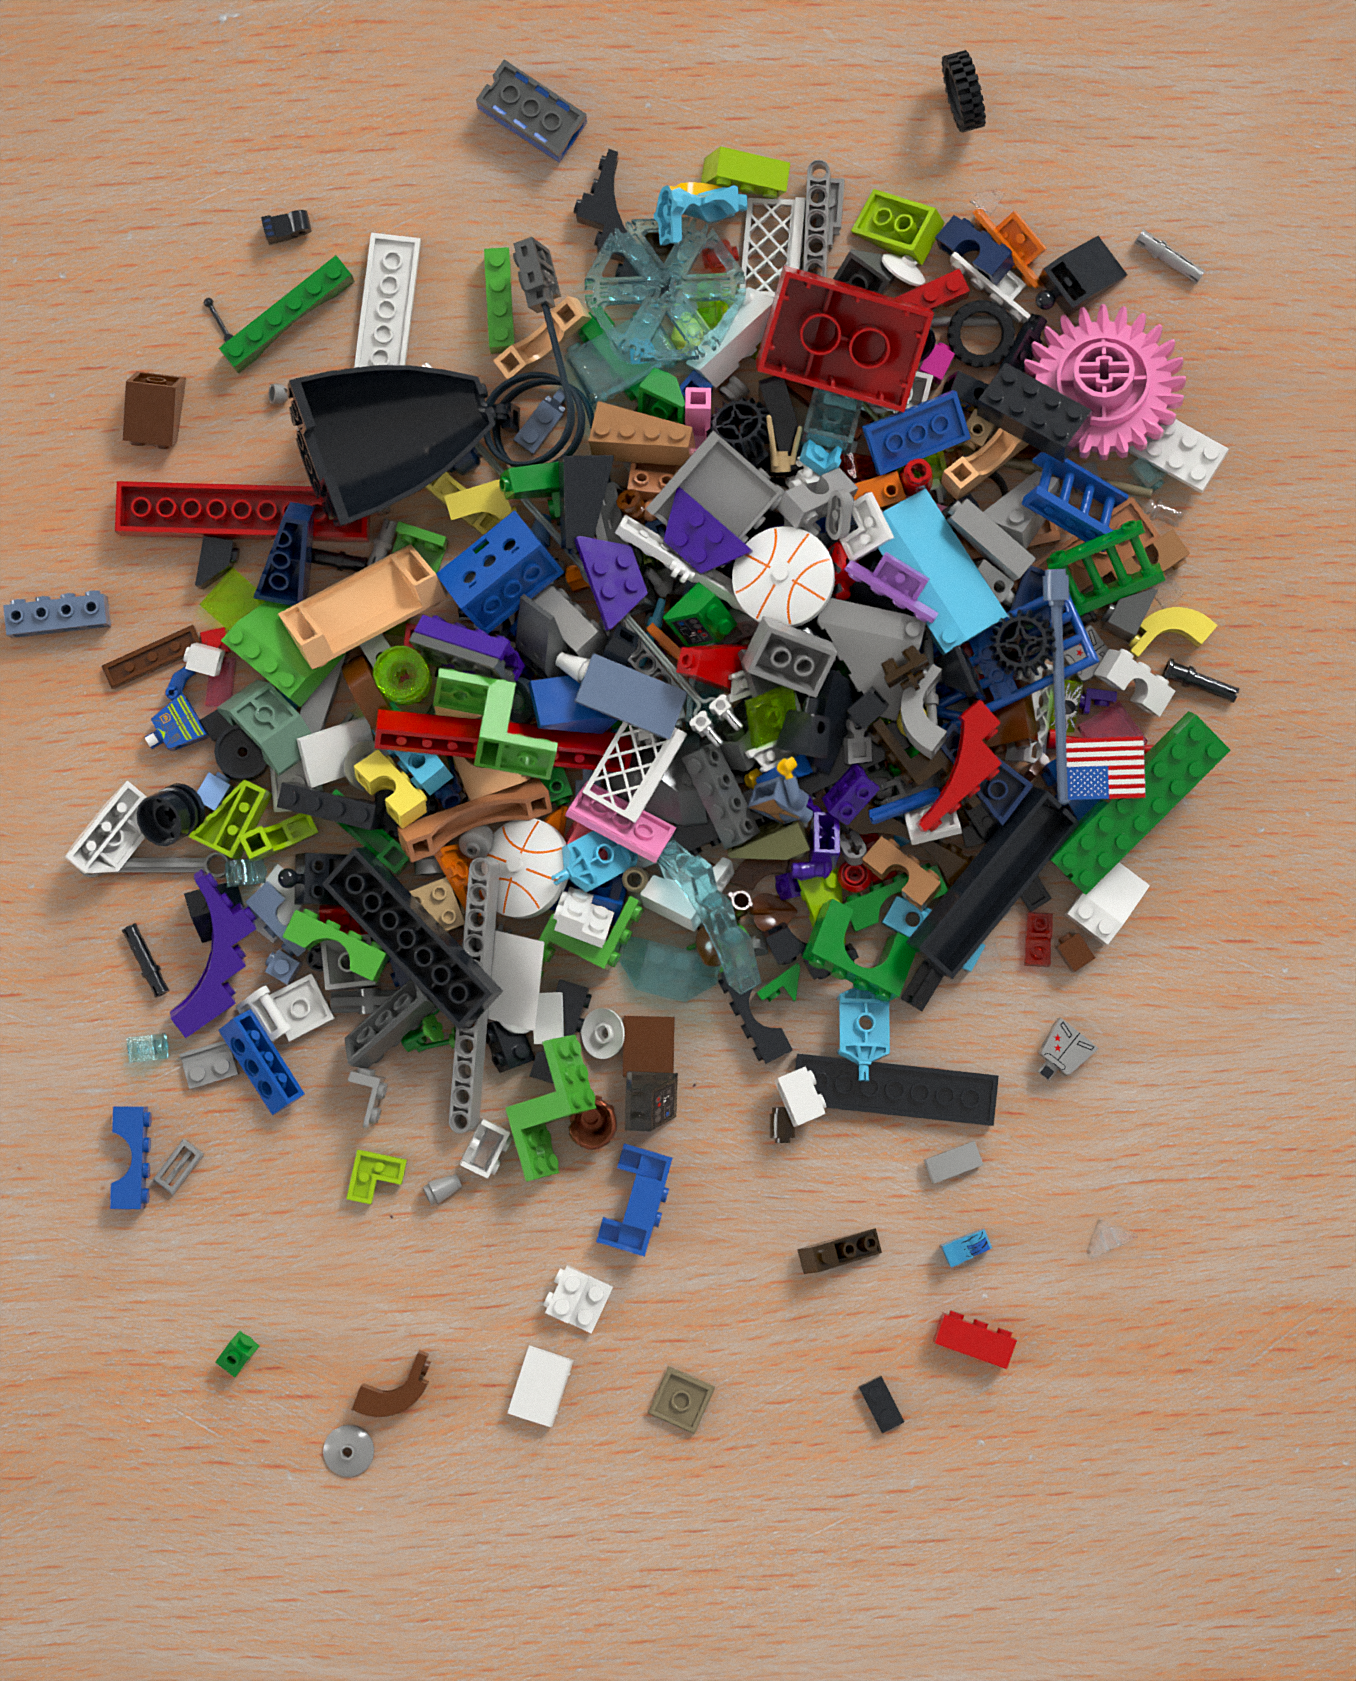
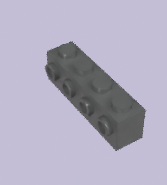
M711 742L681 757L725 849L742 844L760 832L750 809L747 808L748 805L720 746L716 747Z

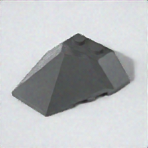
M685 730L683 731L687 734L685 740L644 808V811L657 818L682 827L708 824L706 808L681 758L700 747L699 742L702 740V737L697 731ZM663 745L656 746L657 753H659ZM653 747L638 751L642 765L653 763L656 758ZM636 752L632 753L629 769L639 766ZM650 767L643 768L645 775ZM640 769L626 773L629 788L641 784L643 778ZM606 771V772H607V775H608V774H612V773H616V772ZM623 774L608 778L612 792L626 789ZM604 779V789L608 791L606 779ZM637 789L630 791L632 797L634 796ZM628 792L616 794V796L630 802Z

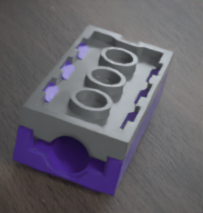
M422 615L409 640L416 650L421 651L420 655L427 664L446 670L452 669L457 672L472 675L478 674L487 678L504 679L508 682L516 683L515 681L518 680L525 666L519 657V653L512 648L511 642L502 636H497L496 638L489 636L480 629L470 630L458 622H454V624L447 623L438 616L428 617Z

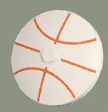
M783 526L767 529L746 543L753 552L736 559L732 573V584L739 604L752 619L760 623L762 617L765 616L788 626L797 627L815 618L825 608L834 589L835 570L827 549L819 539L805 530Z
M538 819L513 820L500 827L494 833L492 847L486 857L495 858L500 866L497 912L516 919L532 918L547 911L561 896L568 879L559 885H555L553 882L559 878L552 880L551 876L564 869L562 847L567 844L560 832L550 824ZM483 862L481 870L486 875L488 866ZM481 888L480 890L482 892L483 897L485 898L486 892L483 888Z

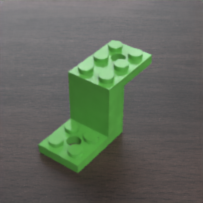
M439 668L433 706L483 715L474 766L550 780L558 743L550 742L546 739H534L520 734L507 733L516 683L508 682L504 679L487 678L478 674L472 675L452 669Z
M631 896L628 898L607 941L605 940L602 948L555 931L557 920L553 919L554 914H552L538 940L544 942L542 968L545 962L550 963L556 952V949L553 948L555 944L603 969L615 968L621 957L618 951L622 944L627 945L633 932L630 931L633 922L638 923L642 917L644 909L641 907L643 903ZM541 969V979H540V981L542 980L543 975H544V973H545L544 971H542V969Z
M576 1035L549 1039L542 1042L556 1092L505 1108L526 1182L560 1173L558 1159L554 1154L551 1144V1134L547 1130L546 1124L596 1109L595 1094L589 1084L588 1070L583 1063L581 1045Z

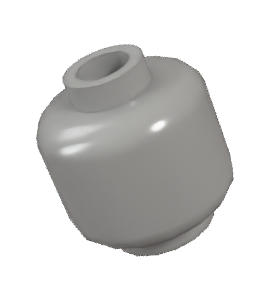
M482 825L462 833L458 843L460 851L471 859L486 857L494 840L493 831L489 826Z

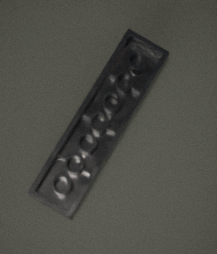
M367 847L354 848L322 883L328 892L459 1030L471 1027L503 992L492 978Z

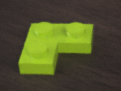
M357 1149L346 1199L372 1204L377 1180L402 1185L408 1159Z

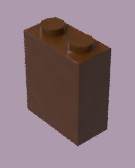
M1022 679L1014 680L1018 689L1030 684ZM989 687L983 689L987 698L983 703L986 705L994 701V697ZM1032 694L992 712L1000 721V724L996 727L998 732L988 741L985 738L982 739L994 755L1004 754L1007 752V749L1013 747L1015 749H1026L1031 747V743L1039 742Z
M624 1016L623 1077H628V1082H643V1077H653V1083H668V1078H674L675 1017Z

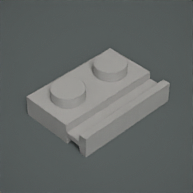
M225 1040L179 1054L189 1089L239 1075L234 1054Z

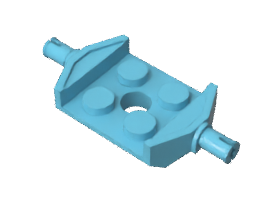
M591 831L562 847L564 869L552 875L551 879L559 878L553 882L555 885L570 879L583 891L588 892L625 872L627 869L636 866L638 855L605 836ZM600 848L605 849L608 854L606 861L599 857L598 851Z
M852 988L837 996V1001H839V1049L837 1054L856 1063L859 1066L858 1081L867 1082L869 1081V1065L890 1054L889 1001L878 1000L875 994L867 990L862 991ZM861 1017L870 1019L871 1029L865 1030L861 1028L859 1019Z

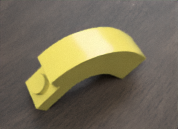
M1183 607L1162 609L1143 620L1138 630L1143 635L1137 634L1128 644L1131 647L1129 652L1134 656V660L1137 659L1156 636L1167 632L1184 636L1198 648L1218 625L1204 614L1193 609Z

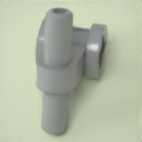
M665 565L648 568L644 572V575L654 585V590L660 597L665 599L667 594H674L671 590L674 580L678 581L681 578L679 574L676 578L672 577V570Z

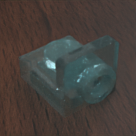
M165 1033L126 1038L129 1063L167 1059L169 1057V1045Z

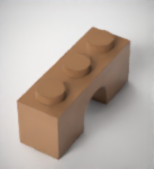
M1174 529L1152 542L1149 546L1155 557L1154 565L1160 563L1163 573L1171 567L1175 571L1187 563L1185 558L1190 554ZM1132 557L1123 562L1127 574H1133L1141 569ZM1114 569L1107 574L1112 582L1118 578Z
M881 836L862 858L863 864L882 881L892 871L906 873L909 880L901 890L902 896L920 911H923L941 890L940 877L932 870L928 869L925 871L920 867V861L913 855L908 854L906 856L901 852V847L891 838L886 840Z

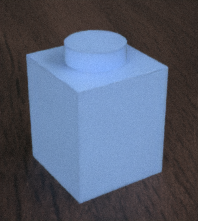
M209 772L197 791L203 804L215 811L232 792L234 787L228 784L231 779L220 772H217L216 775Z

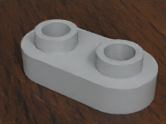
M845 489L834 490L829 495L826 531L833 540L846 538L850 530L853 498Z

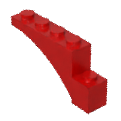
M981 700L974 702L958 717L961 721V731L955 763L939 797L928 812L915 824L922 832L927 830L930 832L934 831L942 824L940 819L947 812L949 815L953 814L961 807L959 802L966 795L969 798L980 790L979 784L985 778L989 781L1000 771L997 767L1002 764L1001 761L982 741L984 738L988 741L998 732L996 727L1000 724V721Z

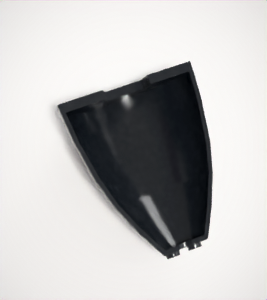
M372 365L322 372L295 378L288 382L287 394L289 399L293 398L289 411L293 426H298L296 442L316 498L323 499V511L329 520L335 519L333 523L336 527L347 525L377 513L420 491L446 473L473 449L495 425L496 421L493 407H488L485 402V398L488 397L487 388L484 383L480 382L479 377L444 369L412 365Z

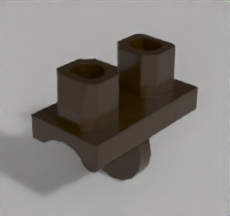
M911 645L902 651V655L907 661L905 665L899 668L893 658L881 664L885 675L884 679L889 689L900 683L903 690L910 686H913L915 691L920 689L917 682L925 678L924 673L920 670L927 667L929 663L925 654H921L914 645Z

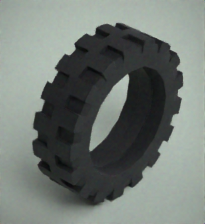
M976 300L963 305L954 313L948 325L947 339L949 347L952 349L951 351L955 353V357L964 364L973 367H988L1000 362L1010 352L1009 349L1014 343L1015 328L1013 320L1005 308L993 301ZM975 313H987L993 316L999 322L1002 330L998 347L985 355H976L969 352L964 347L960 338L963 322Z

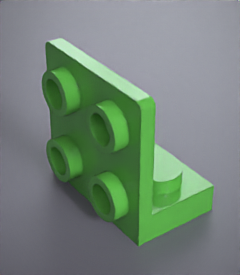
M398 521L395 530L397 538L392 553L411 544L435 573L439 572L448 545L447 537Z

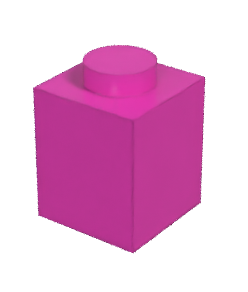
M935 344L931 354L924 359L919 372L933 375L932 382L940 385L955 353L946 344Z

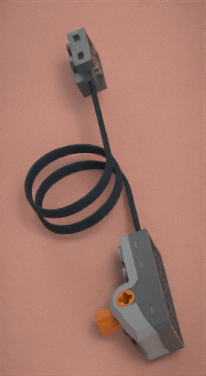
M533 237L513 243L515 249L513 259L516 266L520 268L518 278L521 288L525 293L528 308L536 313H544L560 377L546 372H528L516 375L496 387L486 400V404L488 407H491L504 391L519 382L543 378L528 381L517 386L499 404L510 403L524 391L537 386L560 385L563 388L567 404V422L561 438L552 449L536 459L518 462L512 461L505 452L500 436V423L495 421L492 432L496 448L491 439L490 430L484 436V440L491 453L497 459L513 468L543 464L555 457L564 448L570 439L575 422L573 399L578 415L577 430L572 443L561 456H572L583 439L585 431L584 407L590 429L594 419L593 409L586 396L578 388L568 383L550 309L555 307L554 299L561 297L550 250ZM609 476L594 536L598 540L630 545L632 547L648 592L628 613L630 616H634L655 609L658 600L654 585L644 575L645 570L649 568L646 554L632 543L623 541L615 533L624 517L616 504V500L627 489L615 482H611ZM576 564L566 567L565 575L572 592L576 593L591 588L587 576Z

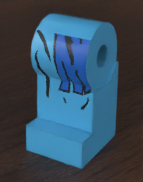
M985 1229L974 1231L940 1245L951 1268L993 1248Z

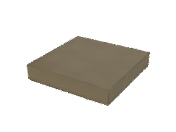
M668 1366L648 1414L695 1434L715 1386Z

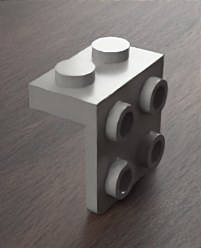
M358 1067V1070L350 1071L348 1081L372 1087L363 1122L364 1128H370L379 1121L381 1108H378L380 1099L385 1098L388 1084L384 1083L386 1077L375 1075L376 1070Z

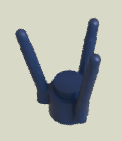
M447 756L450 773L454 776L452 778L453 784L445 783L433 793L445 809L458 806L461 801L458 793L462 788L458 783L452 756Z

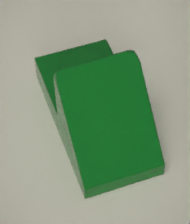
M796 963L756 994L762 1001L767 998L770 1002L781 994L779 988L783 987L793 1002H796L800 965Z

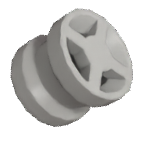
M731 376L729 383L719 389L720 394L729 403H731L732 397L739 401L742 396L746 397L750 394L747 386L735 376Z

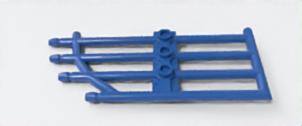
M1070 595L1069 600H1064L1063 606L1066 612L1062 614L1063 624L1071 622L1076 635L1063 641V652L1081 644L1086 658L1065 667L1064 679L1100 662ZM1043 596L1010 612L1014 617H1017V611L1022 610L1025 616L1028 610L1035 611L1048 605L1049 601H1043ZM1008 616L1004 618L1006 622L1010 620ZM1050 619L1049 627H1052V619ZM999 621L993 626L1002 627V624ZM993 626L968 641L975 654L970 657V661L973 667L979 664L985 677L979 680L982 689L989 687L994 697V701L985 705L991 712L1054 684L1052 673L1018 689L1013 679V671L1009 675L1005 674L1004 668L999 669L996 666L998 661H993L991 658L992 654L995 653L989 650V646L995 644V642L989 639L990 635H994L992 632ZM1036 627L1027 630L1029 636L1038 637L1042 635L1041 631ZM1024 637L1021 640L1022 644L1027 642ZM1039 652L1032 655L1030 659H1034L1039 654ZM953 692L940 698L939 706H937V717L951 720L950 723H954L960 728L961 721L958 717L963 712L946 709L945 707L968 696ZM945 723L940 727L944 729L948 725V723Z

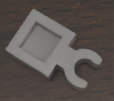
M847 719L846 728L850 732V737H844L845 763L854 764L872 761L871 738L869 735H864L867 727L863 729L860 725L855 729L853 722Z

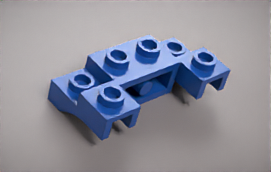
M624 1143L617 1168L636 1173L635 1181L623 1222L603 1217L596 1240L597 1243L645 1257L653 1226L658 1228L662 1213L658 1212L660 1202H666L669 1188H666L665 1184L673 1157Z

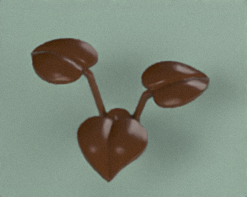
M692 856L686 868L685 879L699 876L709 871L716 864ZM737 891L734 894L732 892L720 894L717 899H729L727 910L730 916L722 929L714 924L702 927L696 936V949L706 966H720L728 962L738 948L737 937L730 932H726L735 916L743 915L748 909L749 914L754 915L753 922L756 928L764 932L784 921L788 924L798 913V910L788 901H781L779 896L769 893L757 895L753 898L752 902L750 895L745 891Z

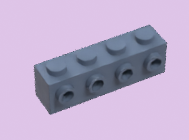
M98 590L87 591L85 596L76 597L74 593L60 595V599L42 596L36 597L34 602L16 599L11 600L9 605H3L6 635L10 638L111 627L108 597L103 593L100 594Z

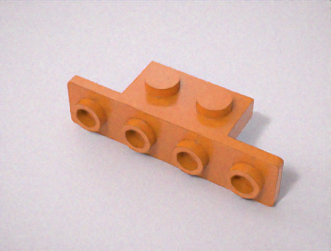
M976 209L972 212L976 217L974 221L981 230L984 231L986 229L994 242L999 245L1003 243L1011 249V255L1015 263L1013 268H1018L1022 272L1023 281L1030 288H1041L1043 286L1042 282L1029 265L1047 248L1020 215L1013 211L996 226L982 209Z

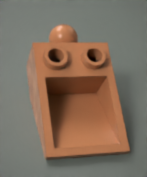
M631 462L627 490L635 489L639 492L641 500L645 502L643 519L651 522L658 519L655 515L648 512L646 507L680 470L681 465Z

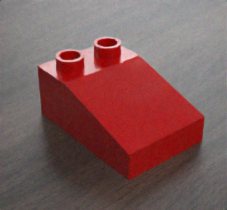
M783 265L756 358V368L759 372L904 412L934 313L930 309Z

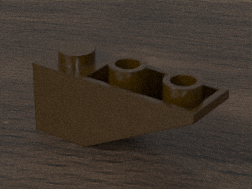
M876 1228L797 1249L804 1274L822 1272L882 1253Z

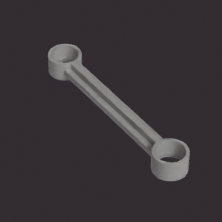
M214 852L206 858H129L118 872L111 873H197L202 869L205 873H211L215 878H223L229 874L232 865L227 855ZM221 856L225 859L227 867L223 873L217 875L210 871L209 864L214 857ZM80 871L84 876L90 878H97L103 874L95 873L91 875Z

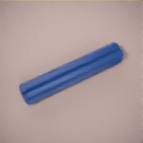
M937 786L876 807L868 811L869 819L872 824H877L932 804L937 800L941 792Z

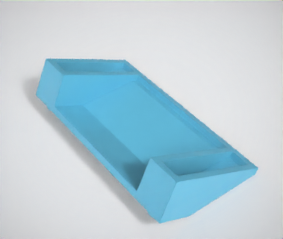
M926 488L882 512L894 539L877 548L883 556L887 552L930 578L917 600L938 612L934 622L930 623L928 621L926 625L931 631V639L942 656L955 646H962L999 622L1000 618L1004 619L1008 616Z

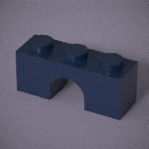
M953 215L935 236L939 249L949 256L954 252L961 257L969 251L980 252L973 261L974 268L996 286L1015 265L1011 255L1012 251L1003 243L999 245L994 242L987 232L976 230L974 225L966 218L961 220Z

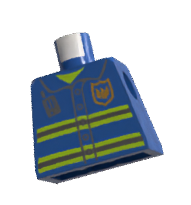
M182 693L151 718L157 730L146 735L145 739L151 749L165 743L168 750L175 751L205 740L210 736L200 722L187 696Z

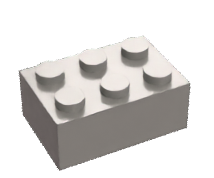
M763 616L742 659V663L748 673L816 698L838 652L832 642Z

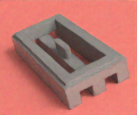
M183 1139L153 1180L174 1195L205 1153L198 1150L197 1147L190 1144L186 1139ZM184 1147H186L188 1151L167 1179L163 1181L161 1179ZM192 1153H194L196 1155L194 1159L191 1161V1163L188 1165V1167L185 1169V1171L182 1173L179 1179L175 1182V1184L171 1187L169 1185L171 1181L174 1179V1177L177 1175V1173L180 1171V1169L183 1167V1165L186 1163V1161L189 1159Z

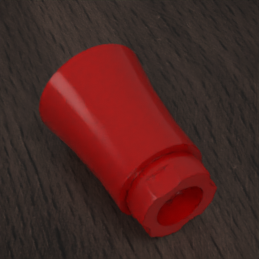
M923 459L911 460L899 473L904 493L910 497L925 488L929 492L932 487V469L929 463ZM918 472L921 476L915 478L913 473Z

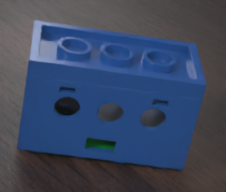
M514 510L437 572L436 575L460 609L478 629L488 634L519 609L520 597L523 594L532 599L562 575L564 571Z

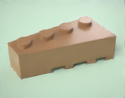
M597 402L589 437L592 455H613L614 461L683 466L695 452L696 444L692 427L607 403Z

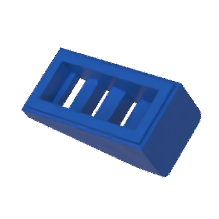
M802 754L793 757L797 762V767L792 771L793 776L798 778L812 773V768L806 755ZM777 766L757 777L756 782L759 784L780 776L785 778V776L781 775L777 771Z

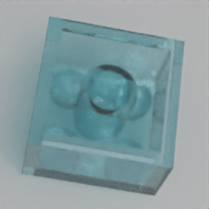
M814 387L801 444L804 445L810 439L828 451H832L839 446L842 449L841 454L850 456L863 401Z

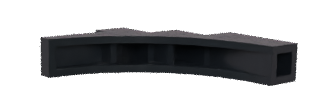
M608 149L607 155H602L598 170H601L599 180L594 179L590 193L594 195L583 193L582 199H577L573 213L577 214V223L603 230L602 232L598 231L594 245L597 246L598 255L623 262V264H618L615 278H618V287L674 304L681 288L683 276L651 259L633 241L624 227L617 210L614 194L615 173L619 160L618 151Z

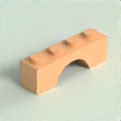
M567 296L550 311L559 346L592 318L577 298ZM546 321L530 336L518 343L512 344L493 360L507 379L530 372L553 352Z
M999 428L995 435L981 449L968 457L962 456L944 470L941 484L958 500L1029 444Z

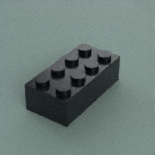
M1007 363L1002 366L980 396L977 407V416L1064 463L1089 428L1092 414L1091 409Z

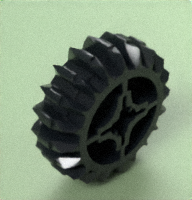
M743 396L739 401H736L732 397L731 403L727 404L723 401L722 408L715 407V414H711V428L706 431V437L715 431L746 460L748 455L751 454L757 457V450L765 451L764 444H770L766 419L770 412L760 401L756 403L753 398L746 401Z
M1022 610L1017 611V617H1014L1010 612L1008 613L1010 620L1007 622L1000 618L999 621L1002 627L993 626V630L998 634L990 635L989 637L992 642H995V644L989 646V650L995 652L991 658L993 661H998L996 666L999 669L1004 668V673L1007 675L1013 671L1015 678H1019L1022 671L1024 677L1029 678L1031 670L1037 676L1039 675L1037 668L1040 666L1042 669L1047 670L1048 667L1044 662L1046 660L1053 662L1054 658L1049 653L1056 652L1057 650L1055 646L1051 645L1052 642L1056 641V638L1052 636L1054 629L1049 627L1051 622L1048 619L1042 621L1043 616L1041 613L1034 616L1032 610H1028L1025 617ZM1026 625L1038 628L1042 633V637L1029 636ZM1016 628L1015 636L1006 640L1008 634ZM1024 637L1029 644L1022 650L1018 644L1021 643ZM1041 648L1039 654L1031 660L1032 651ZM1005 650L1018 652L1021 663L1007 659Z

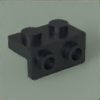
M499 1021L487 1024L486 1043L489 1045L492 1053V1062L499 1073L535 1060L525 1033H512L505 1029Z

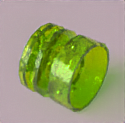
M394 646L386 649L378 656L374 664L373 677L376 686L390 701L398 705H412L420 702L431 688L432 674L429 666L416 650L408 646ZM407 673L410 679L404 680V683H402V681L399 678L400 676H405V674Z

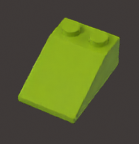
M873 189L851 232L891 254L901 257L909 255L916 260L917 264L923 265L936 241L935 236L941 231L945 222L934 207Z

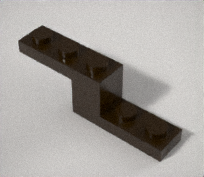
M881 718L867 727L870 730L869 736L876 745L880 744L886 752L884 753L885 758L891 765L897 766L901 772L899 775L907 786L911 785L912 788H915L937 771L940 774L939 780L944 786L946 785L953 764L941 748L932 760L921 752L910 758ZM974 794L970 798L966 795L959 803L962 809L965 808L969 811L981 802Z

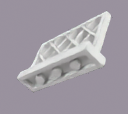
M796 197V200L748 198L739 296L746 290V282L755 275L762 283L756 290L774 298L775 292L768 285L777 277H780L782 268L777 270L770 261L780 252L787 258L786 266L803 270L806 198ZM753 205H764L769 212L760 220H757L753 216ZM782 206H790L791 215L782 222L775 212ZM773 215L780 225L768 233L761 224ZM760 227L767 236L755 245L750 239L751 233ZM784 228L789 233V239L780 246L773 236ZM771 240L778 249L769 257H766L759 248ZM757 251L764 261L753 269L748 264V260ZM769 264L776 273L764 282L757 273Z
M623 722L582 793L636 824L687 736L685 732L674 728L670 740L666 739V741L655 743L653 734L650 733L652 744L637 748L634 733L644 730H633L632 725ZM627 725H629L630 731L623 733ZM631 735L635 749L620 752L617 743L620 737ZM663 745L659 753H657L656 746ZM616 746L617 754L610 755ZM653 747L656 756L653 763L642 765L638 751ZM636 752L639 766L625 770L621 756ZM618 757L622 771L607 775L606 761L610 758ZM650 767L645 775L643 768ZM603 768L604 776L598 777ZM640 769L643 778L641 784L629 788L626 773ZM623 774L626 789L612 792L608 778ZM606 779L609 793L598 796L590 791L595 781ZM637 789L634 796L632 797L630 791ZM628 792L630 802L625 811L615 806L613 795ZM610 796L612 803L603 798Z

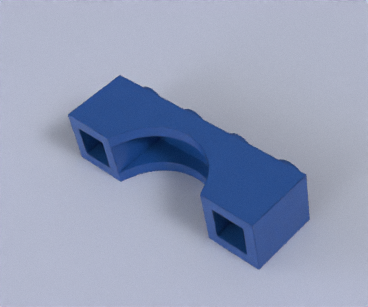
M113 1106L112 1132L126 1140L131 1149L132 1161L128 1172L121 1179L111 1183L110 1209H144L145 1204L149 1203L150 1191L149 1188H146V1178L150 1177V1163H146L147 1153H150L151 1138L147 1137V1127H151L152 1114L148 1112V1107Z

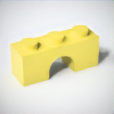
M376 750L354 765L356 780L371 796L382 789L394 791L392 795L385 799L387 813L404 829L427 812L425 802L427 798L421 789H415L411 785V781L406 773L403 771L400 773L395 768V763L390 756H384L379 750Z

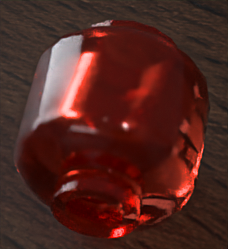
M727 239L708 242L705 245V249L701 250L705 270L709 269L712 274L730 272L734 269V262L739 261L737 247H732Z

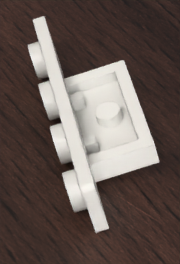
M954 252L951 255V267L954 270L960 268L962 274L964 273L971 279L970 283L977 290L981 291L983 289L990 295L989 299L1007 309L1009 316L1015 322L1020 323L1021 321L1024 324L1029 321L1031 315L1014 301L1026 287V284L1020 278L1009 271L996 286L959 254Z

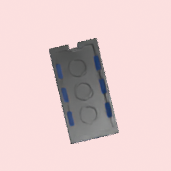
M503 60L493 74L494 83L492 86L486 84L477 97V108L560 163L586 126V113L506 60Z

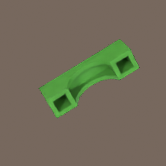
M509 247L484 249L488 335L491 354L503 353L508 347L515 344L511 255Z
M306 908L303 913L295 910L282 936L283 938L308 950H311L315 945L323 941H338L346 948L349 954L350 970L373 982H378L390 958L387 953H384V950L378 943L372 941L371 945L362 942L363 936L351 930L348 934L339 931L341 925L328 919L326 923L317 920L318 914Z

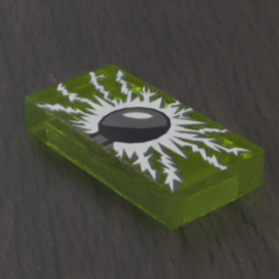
M1064 680L1066 732L1074 733L1083 683ZM1054 700L1050 716L1049 729H1055Z

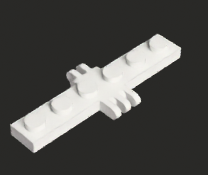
M626 514L624 515L615 531L623 541L632 543L646 555L653 556L663 562L667 568L672 570V577L676 578L678 574L681 576L680 582L685 583L686 579L693 583L700 582L716 596L728 602L731 607L740 609L745 613L735 596L730 578L717 570H712L702 575L663 541V537Z

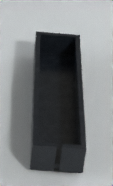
M1035 786L1032 787L1004 825L1000 826L906 941L912 949L940 974L950 979L957 975L1080 824L1066 808L1061 807L1062 804L1047 790Z

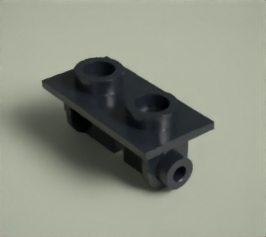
M924 960L900 999L922 1012L944 975L937 972Z

